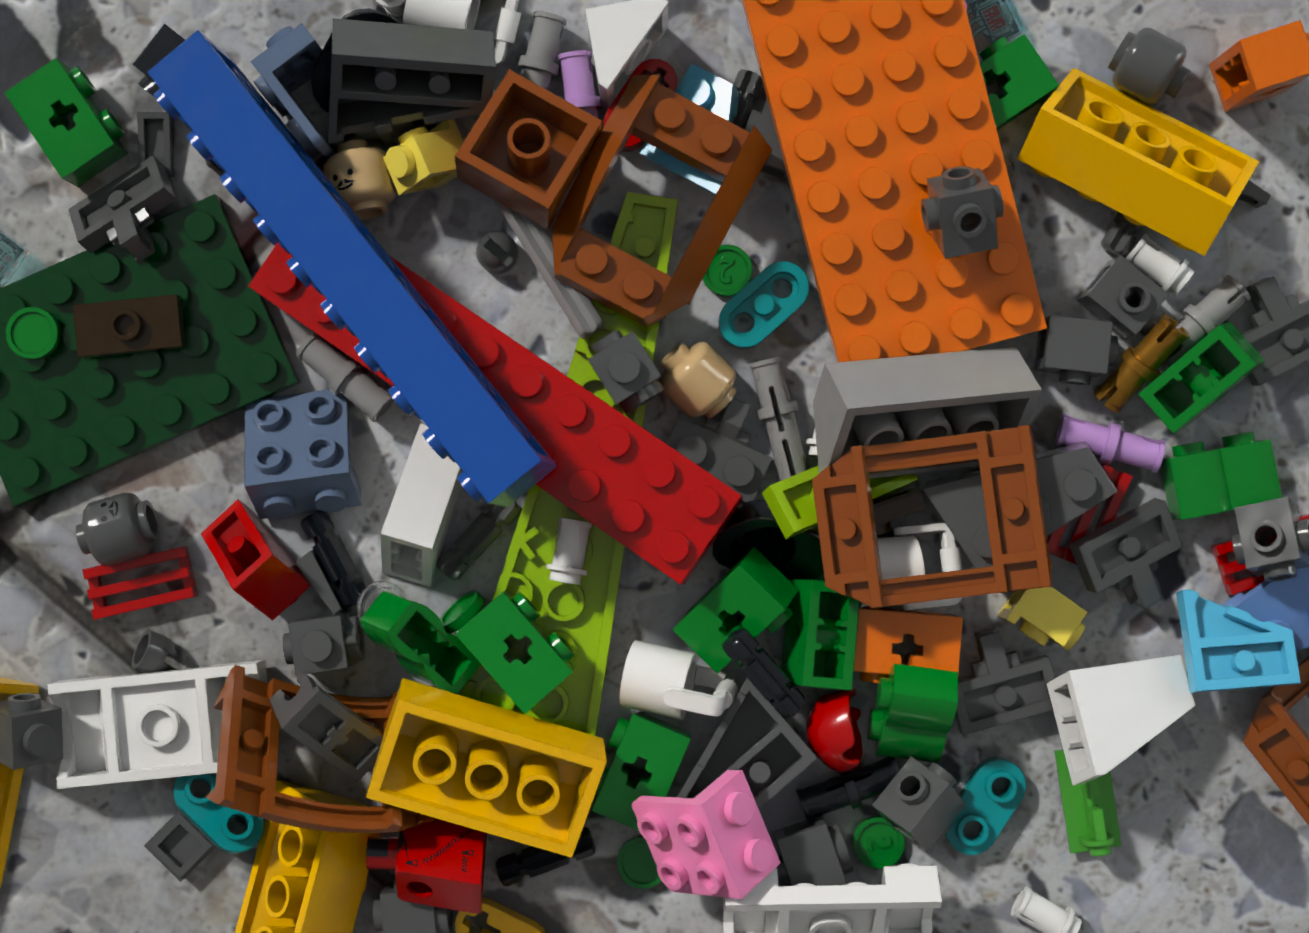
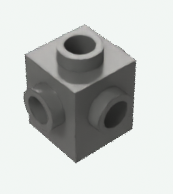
M966 166L953 167L944 171L942 176L927 178L929 198L921 200L922 219L926 231H932V237L945 259L998 248L996 218L1003 217L1004 212L1002 195L998 185H991L980 168L973 169Z
M1288 496L1234 508L1239 533L1232 535V544L1239 565L1245 564L1247 570L1257 577L1264 576V581L1266 582L1294 578L1297 576L1296 569L1309 567V520H1301L1298 505Z

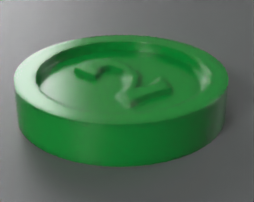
M720 245L702 280L705 286L714 294L724 297L734 296L751 280V260L737 246Z
M26 307L20 309L11 316L6 326V340L9 347L14 353L23 358L32 360L45 358L55 351L60 342L61 330L57 319L50 312L41 308Z
M471 590L462 595L441 616L440 620L447 633L451 634L462 628L481 609L485 599L477 590Z
M882 816L868 817L860 822L854 830L852 837L853 850L857 858L870 868L883 869L884 866H892L900 859L904 851V836L892 828Z
M636 836L626 841L620 848L617 857V868L621 878L628 885L638 889L651 888L660 883L661 879L657 873V865L643 836Z

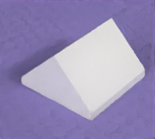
M631 0L585 9L602 106L607 110L635 68L647 59L668 29L669 1Z

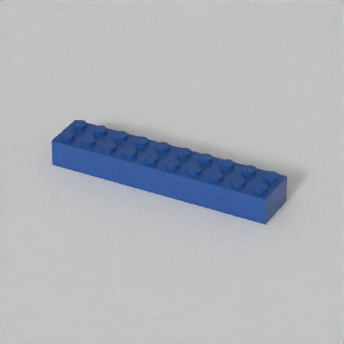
M197 30L147 72L160 88L153 94L158 103L173 119L180 118L191 130L186 137L198 153L207 161L212 159L225 172L219 178L234 198L240 203L245 201L256 213H259L253 219L257 228L273 245L279 243L288 254L293 256L286 262L291 271L306 287L312 285L321 295L325 296L326 300L320 304L325 314L340 330L346 328L354 337L359 339L360 342L354 346L357 354L374 373L379 370L386 378H390L394 384L388 390L391 397L408 416L414 413L417 418L424 421L428 426V429L422 433L425 440L442 459L448 456L453 462L458 464L463 472L457 476V479L477 503L483 500L487 505L494 504L508 507L558 467L233 59Z

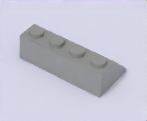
M1016 346L826 363L813 400L819 473L828 465L834 464L853 446L904 442L1027 425L1042 389ZM979 461L869 474V479L978 467Z

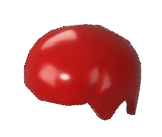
M852 688V690H840L819 697L813 703L807 715V738L812 750L824 765L837 772L851 771L858 767L863 755L862 738L857 724V720L861 716V710L850 706L851 697L857 694L855 688Z

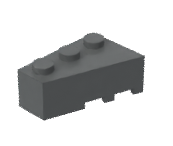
M333 18L328 144L344 141L345 134L375 129L376 134L393 131V125L420 119H424L426 125L481 114L493 95L496 69L493 31Z
M1086 441L1035 454L1046 536L1118 492ZM980 468L964 474L925 482L924 492L974 567L993 566Z
M747 678L677 797L695 798L727 770H743L758 809H760L818 757L786 718H783L771 706L770 700L768 698L765 699Z

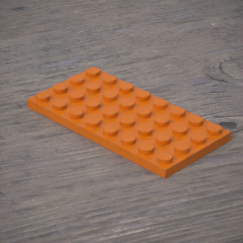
M741 0L836 362L966 351L1047 329L964 0ZM953 167L980 168L991 185H998L1002 195L1003 217L996 218L998 248L945 259L932 237V231H926L922 219L921 200L929 198L927 178L942 176L944 171Z

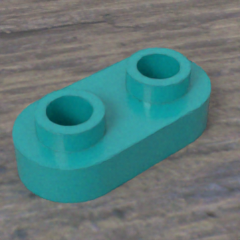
M787 261L775 262L766 267L722 308L718 319V328L722 338L729 345L739 349H749L761 343L805 302L809 292V282L805 272L798 265ZM779 280L788 282L791 286L790 296L787 298L775 296L772 290L773 284ZM741 314L750 316L753 320V329L746 333L739 332L734 326V319Z
M1001 757L988 758L977 765L958 794L966 805L952 821L948 832L944 834L948 842L957 851L966 855H977L985 852L993 845L1024 797L1026 781L1022 771L1011 761ZM999 777L1007 778L1009 785L1006 792L1000 795L994 794L992 791L993 781ZM973 820L978 821L980 824L979 833L972 838L965 837L963 834L965 824Z
M217 773L177 777L173 788V798L176 806L220 850L230 854H241L249 851L257 844L264 829L263 818L218 805L207 798H196L191 794L190 786L198 780L207 782L211 792L216 786ZM239 816L246 821V832L241 835H235L228 830L227 822L232 817Z

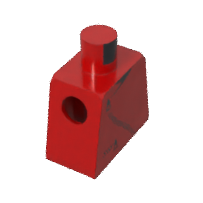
M436 818L434 821L399 831V838L368 837L366 868L395 870L397 897L402 901L482 914L487 833Z

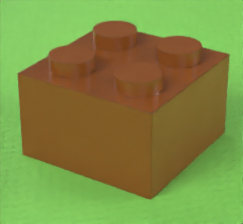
M509 69L455 155L457 179L544 228L549 229L601 133L602 120Z

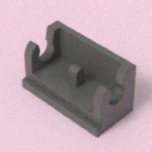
M299 673L297 675V682L300 684V689L295 697L290 698L279 689L269 699L281 729L358 782L375 765L384 734L375 724L365 721L316 685L315 681L307 674Z

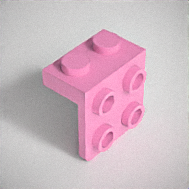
M727 770L695 798L640 796L632 803L638 829L645 838L657 865L658 876L666 887L673 892L742 899L781 863L743 770Z

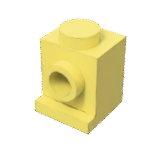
M451 119L443 121L430 131H428L427 127H419L402 134L398 138L400 145L390 147L386 155L383 156L398 195L442 187L456 178L455 155L464 141L455 120Z
M1053 587L1014 591L997 616L1005 622L1014 625L1020 619L1023 623L1018 630L1043 647L1050 640L1068 651L1076 644L1084 632L1085 625L1081 621L1088 612Z

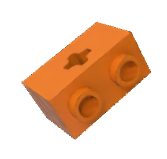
M1301 20L1241 39L1209 64L1224 112L1283 94L1309 77V33H1305Z
M871 607L859 608L853 671L861 672L860 681L878 683L880 677L889 678L893 664L959 673L963 617L945 613ZM904 634H907L908 640L916 644V652H907L905 660L902 661L901 656L892 651V643H902Z

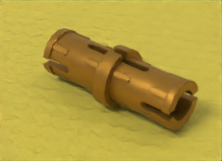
M1164 314L1135 348L1128 347L1121 355L1123 362L1100 387L1094 390L1096 398L1099 401L1106 398L1108 401L1105 402L1104 406L1115 413H1119L1147 380L1152 382L1160 375L1161 372L1158 368L1183 341L1189 338V333L1183 327L1178 330L1176 326L1179 323Z

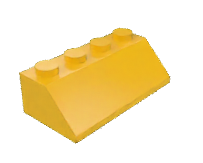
M1076 68L1070 71L1040 108L1017 160L1029 165L1038 175L1054 178L1075 189L1083 198L1093 202H1100L1120 212L1129 222L1138 226H1147L1168 237L1177 247L1188 251L1193 250L1202 256L1206 255L1260 162Z
M402 678L384 731L366 798L572 858L607 763L604 738Z
M276 780V792L323 803L366 806L351 798L287 781ZM265 819L263 833L257 847L235 933H353L369 869L366 868L368 837H379L380 833H343L311 830Z

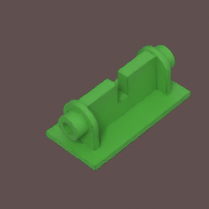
M1055 750L1069 852L1072 854L1090 851L1091 856L1111 854L1112 847L1122 846L1111 772L1109 771L1107 774L1082 785L1072 786L1064 750Z

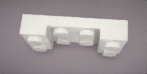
M265 660L121 676L108 675L69 679L47 684L49 697L55 706L62 708L63 759L61 760L56 778L57 789L217 773L222 711L215 709L214 705L230 670L235 665L244 667L246 676L267 683Z
M912 863L884 866L881 885L853 882L846 885L815 886L810 883L778 886L777 868H775L742 899L723 897V933H932L933 908H941L942 904L937 866H919Z

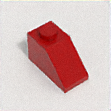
M239 499L200 533L233 591L272 621L288 606L295 603L299 596L311 586L295 564L296 561L293 556Z

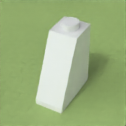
M420 423L380 534L382 573L431 587L437 570L436 564L443 550L461 488L457 476L463 471L448 456L442 459L432 449L422 435L428 429V426Z
M1181 655L1070 670L1046 683L1072 786L1082 785L1107 774L1195 706L1193 693H1190L1187 671L1185 670Z

